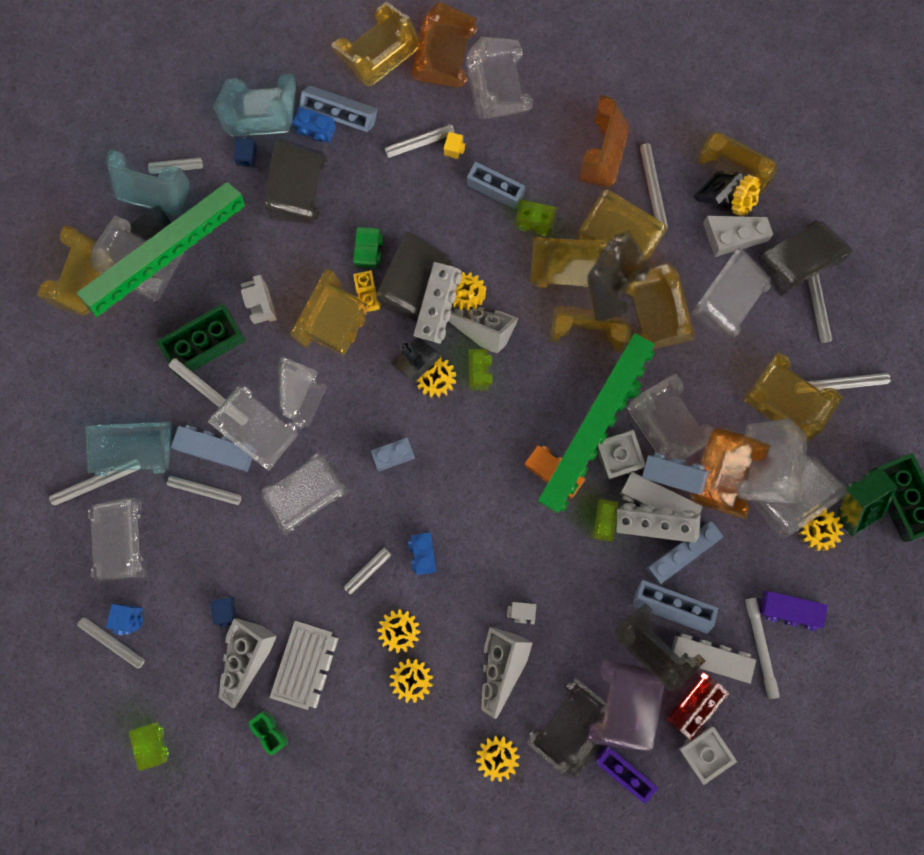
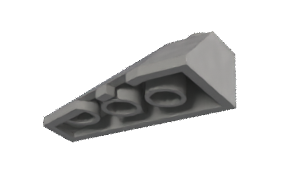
M452 303L450 309L451 317L448 321L479 346L488 349L490 352L498 353L506 346L518 322V318L495 310V313L486 312L483 307L470 309L469 311L466 310V307H463L462 311H460L459 306L457 305L453 308Z
M237 618L233 619L226 635L225 643H228L227 653L224 654L223 658L225 669L224 673L221 674L218 698L230 707H236L270 653L277 635L262 625Z
M493 627L489 628L484 646V653H489L488 665H483V672L487 674V683H484L482 686L481 710L491 717L497 718L528 661L532 642L520 635Z

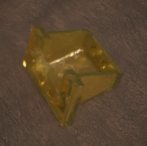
M327 268L290 335L300 346L308 349L313 341L344 356L350 344L355 341L359 327L363 326L370 306L368 303L341 289L342 283L334 272Z

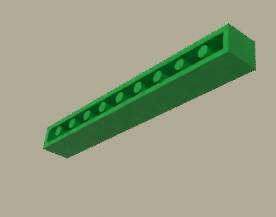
M226 182L76 293L79 299L95 317L106 312L108 308L122 300L124 296L135 290L140 284L151 278L176 257L182 255L184 251L195 245L220 224L226 222L236 212H239L245 206L242 194Z
M634 333L537 503L556 514L560 510L562 512L565 511L569 504V501L566 500L569 494L574 495L579 486L576 483L579 476L582 478L585 476L589 469L586 467L589 459L593 461L598 453V450L595 448L598 443L603 444L608 435L605 431L608 426L613 427L618 418L614 415L617 410L622 411L627 402L624 399L626 394H631L637 384L633 382L636 377L641 378L646 369L643 367L645 361L650 362L655 353L652 350L655 345L654 343Z

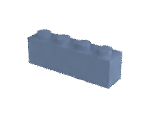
M311 85L302 91L299 106L334 118L336 122L368 132L374 126L378 110L372 106Z
M186 425L185 428L178 426L171 446L172 449L248 472L255 450L250 448V444L241 441L239 444L232 442L233 439L225 436L219 439L214 437V433L205 430L203 433L196 432L197 428Z
M712 521L707 522L700 527L699 538L695 543L681 541L645 569L657 584H662L724 536Z
M644 580L639 584L632 603L633 607L706 634L714 627L719 609Z

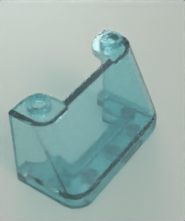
M293 73L283 74L279 77V88L248 90L242 80L235 78L226 79L213 105L225 132L232 136L288 132L293 123L296 80Z
M109 149L106 164L112 193L117 201L147 210L160 205L165 214L172 217L180 216L183 213L192 184L181 168L166 166L160 171L158 177L133 171L130 166L125 165L126 159L121 152Z
M172 422L85 426L88 473H95V476H107V472L149 469L153 470V474L165 473V469H169Z

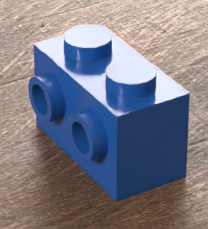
M299 107L293 121L295 131L298 134L312 137L320 142L330 143L336 129L334 118Z
M431 533L411 535L408 545L409 551L414 554V560H411L412 572L416 571V575L437 573Z
M112 604L106 628L112 629V633L118 635H130L131 632L138 631V628H141L143 624V617L141 616L143 608L127 604Z

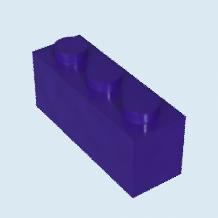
M764 591L760 614L765 616L767 621L777 622V619L785 621V625L797 627V624H802L804 629L816 631L817 628L824 629L828 605Z
M609 743L596 756V764L642 803L646 804L658 789L653 780Z

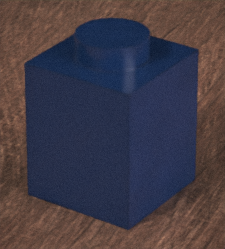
M249 137L236 138L233 155L236 165L255 167L257 154L255 140Z
M234 598L210 601L213 625L219 624L220 628L231 626V622L236 618Z

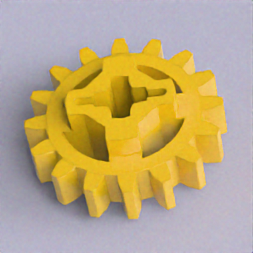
M748 175L744 176L743 180H740V185L736 186L733 192L734 199L731 202L733 204L731 208L733 214L744 217L748 216L749 212H752V207L758 203L759 186L761 185L759 178Z
M462 272L461 281L455 291L456 299L453 303V308L458 305L460 311H462L463 307H466V310L469 311L470 307L477 309V304L482 305L483 299L486 296V286H483V280L478 281V275L472 277L471 272L468 276Z
M440 357L432 365L434 368L427 370L416 381V383H420L417 386L418 389H424V395L429 392L430 398L434 394H437V397L440 398V393L446 396L447 389L453 390L451 384H456V380L453 379L456 376V372H451L454 366H448V360H445L443 363ZM442 368H444L447 371L448 376L446 374H443V372L441 371ZM438 370L439 378L434 383L431 376H435ZM423 379L429 381L430 387L425 385ZM441 384H445L442 388L437 389Z
M817 508L813 512H807L808 517L801 518L804 524H799L798 526L803 528L799 535H804L805 537L802 542H809L808 548L815 546V551H820L822 547L823 551H827L829 547H836L834 542H841L838 536L844 534L839 531L843 524L837 523L840 518H834L833 511L827 514V509L824 508L820 512L819 508ZM816 517H823L820 522L814 520ZM819 526H823L822 531H824V533H820L821 529L818 528ZM822 538L828 539L825 543L819 542Z
M401 609L398 610V614H395L392 610L390 617L386 614L384 615L385 622H379L383 627L377 629L378 632L382 633V636L378 639H384L385 642L382 646L389 645L390 652L393 648H396V653H399L401 648L407 652V646L409 645L413 648V640H419L416 634L421 633V631L416 630V627L420 624L413 622L416 618L415 616L408 617L409 611L403 615ZM394 618H401L399 623H390ZM407 622L411 624L412 633L406 627ZM400 626H402V631L405 634H400L399 636H396V631H394V629H392L391 627L399 628ZM386 629L391 633V641L386 635ZM402 638L409 640L405 644L397 645Z
M407 659L406 664L401 661L399 663L401 668L394 667L393 669L396 675L392 674L390 676L394 679L390 686L396 687L393 694L399 692L398 699L400 700L404 696L406 697V703L409 702L410 698L413 699L414 703L417 702V697L423 700V693H430L427 687L433 686L429 682L433 678V675H428L430 668L424 669L425 662L419 665L418 659H415L413 663H411L410 659ZM411 667L408 674H400L405 668ZM418 669L424 674L425 679L419 677ZM414 671L413 676L417 683H414L409 690L410 685L406 679L410 678ZM399 682L404 684L405 692L400 688ZM416 687H423L420 692L413 694V690Z
M495 735L494 741L487 738L488 744L481 743L480 746L483 750H477V754L481 757L477 758L476 762L482 764L478 767V770H485L484 777L491 775V781L498 777L499 782H501L502 776H505L508 780V773H516L513 767H519V763L515 759H519L520 755L514 754L518 749L516 746L511 747L512 740L506 743L505 736L498 740L497 735ZM497 745V749L487 751L491 746ZM505 747L510 751L511 758L505 755ZM500 751L503 761H499L495 767V759L492 757H496ZM484 759L490 761L492 765L491 770L486 766ZM508 767L506 770L498 772L500 768Z

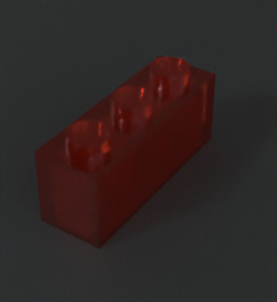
M703 673L666 720L692 741L729 693L717 681Z

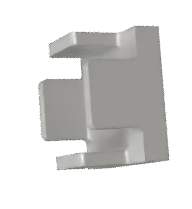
M254 276V280L242 283L241 293L245 307L251 308V321L257 324L267 320L270 322L277 320L268 285L262 276Z
M634 430L607 438L603 444L598 443V455L608 479L622 477L645 468L646 464Z
M710 726L704 731L699 730L685 740L686 744L679 748L683 758L703 785L737 762L714 726Z

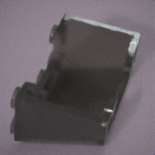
M630 230L617 234L608 241L587 275L594 317L597 321H605L608 318L625 315L629 305L626 301L620 302L621 295L629 283L643 281L651 269Z

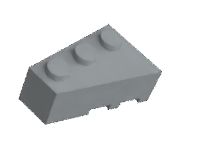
M707 216L703 222L715 257L768 242L773 236L767 217Z

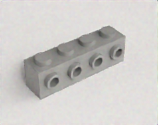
M434 262L413 336L441 344L446 334V323L451 317L450 309L456 299L455 291L461 281V270Z
M625 503L617 510L616 533L695 543L700 533V514H695L692 510L678 512L673 508H663L661 510L655 509L654 506L650 505L636 507L635 504Z

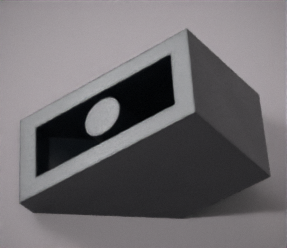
M160 205L126 226L125 230L153 237L172 222Z

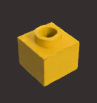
M452 132L448 133L444 146V156L458 159L459 155L464 153L466 143H463V135Z

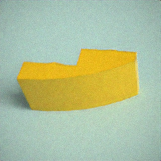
M372 271L353 274L361 312L379 310L380 307Z

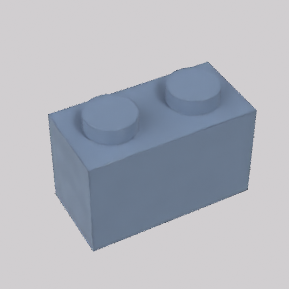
M408 438L371 450L378 471L415 459Z

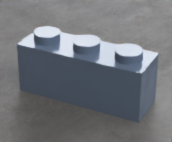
M477 162L474 163L467 176L468 187L515 210L525 193L524 185Z
M655 452L654 455H648L642 478L699 495L704 493L710 471L704 469V465L693 463V465L685 464L686 460L675 457L673 460L667 459V455Z

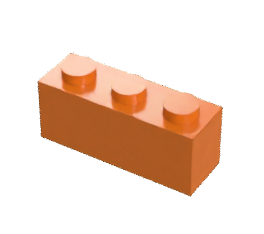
M538 445L524 466L548 483L562 458L554 457L551 455L552 451L549 448ZM579 476L576 482L577 484H579V486L575 491L574 495L581 487L583 482L586 480L584 477L582 478ZM569 494L568 498L572 499L574 495Z

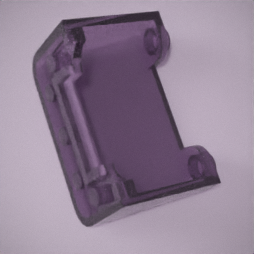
M603 659L601 668L602 678L607 682H611L603 723L592 725L588 741L595 744L648 753L654 745L664 688V675L657 670Z

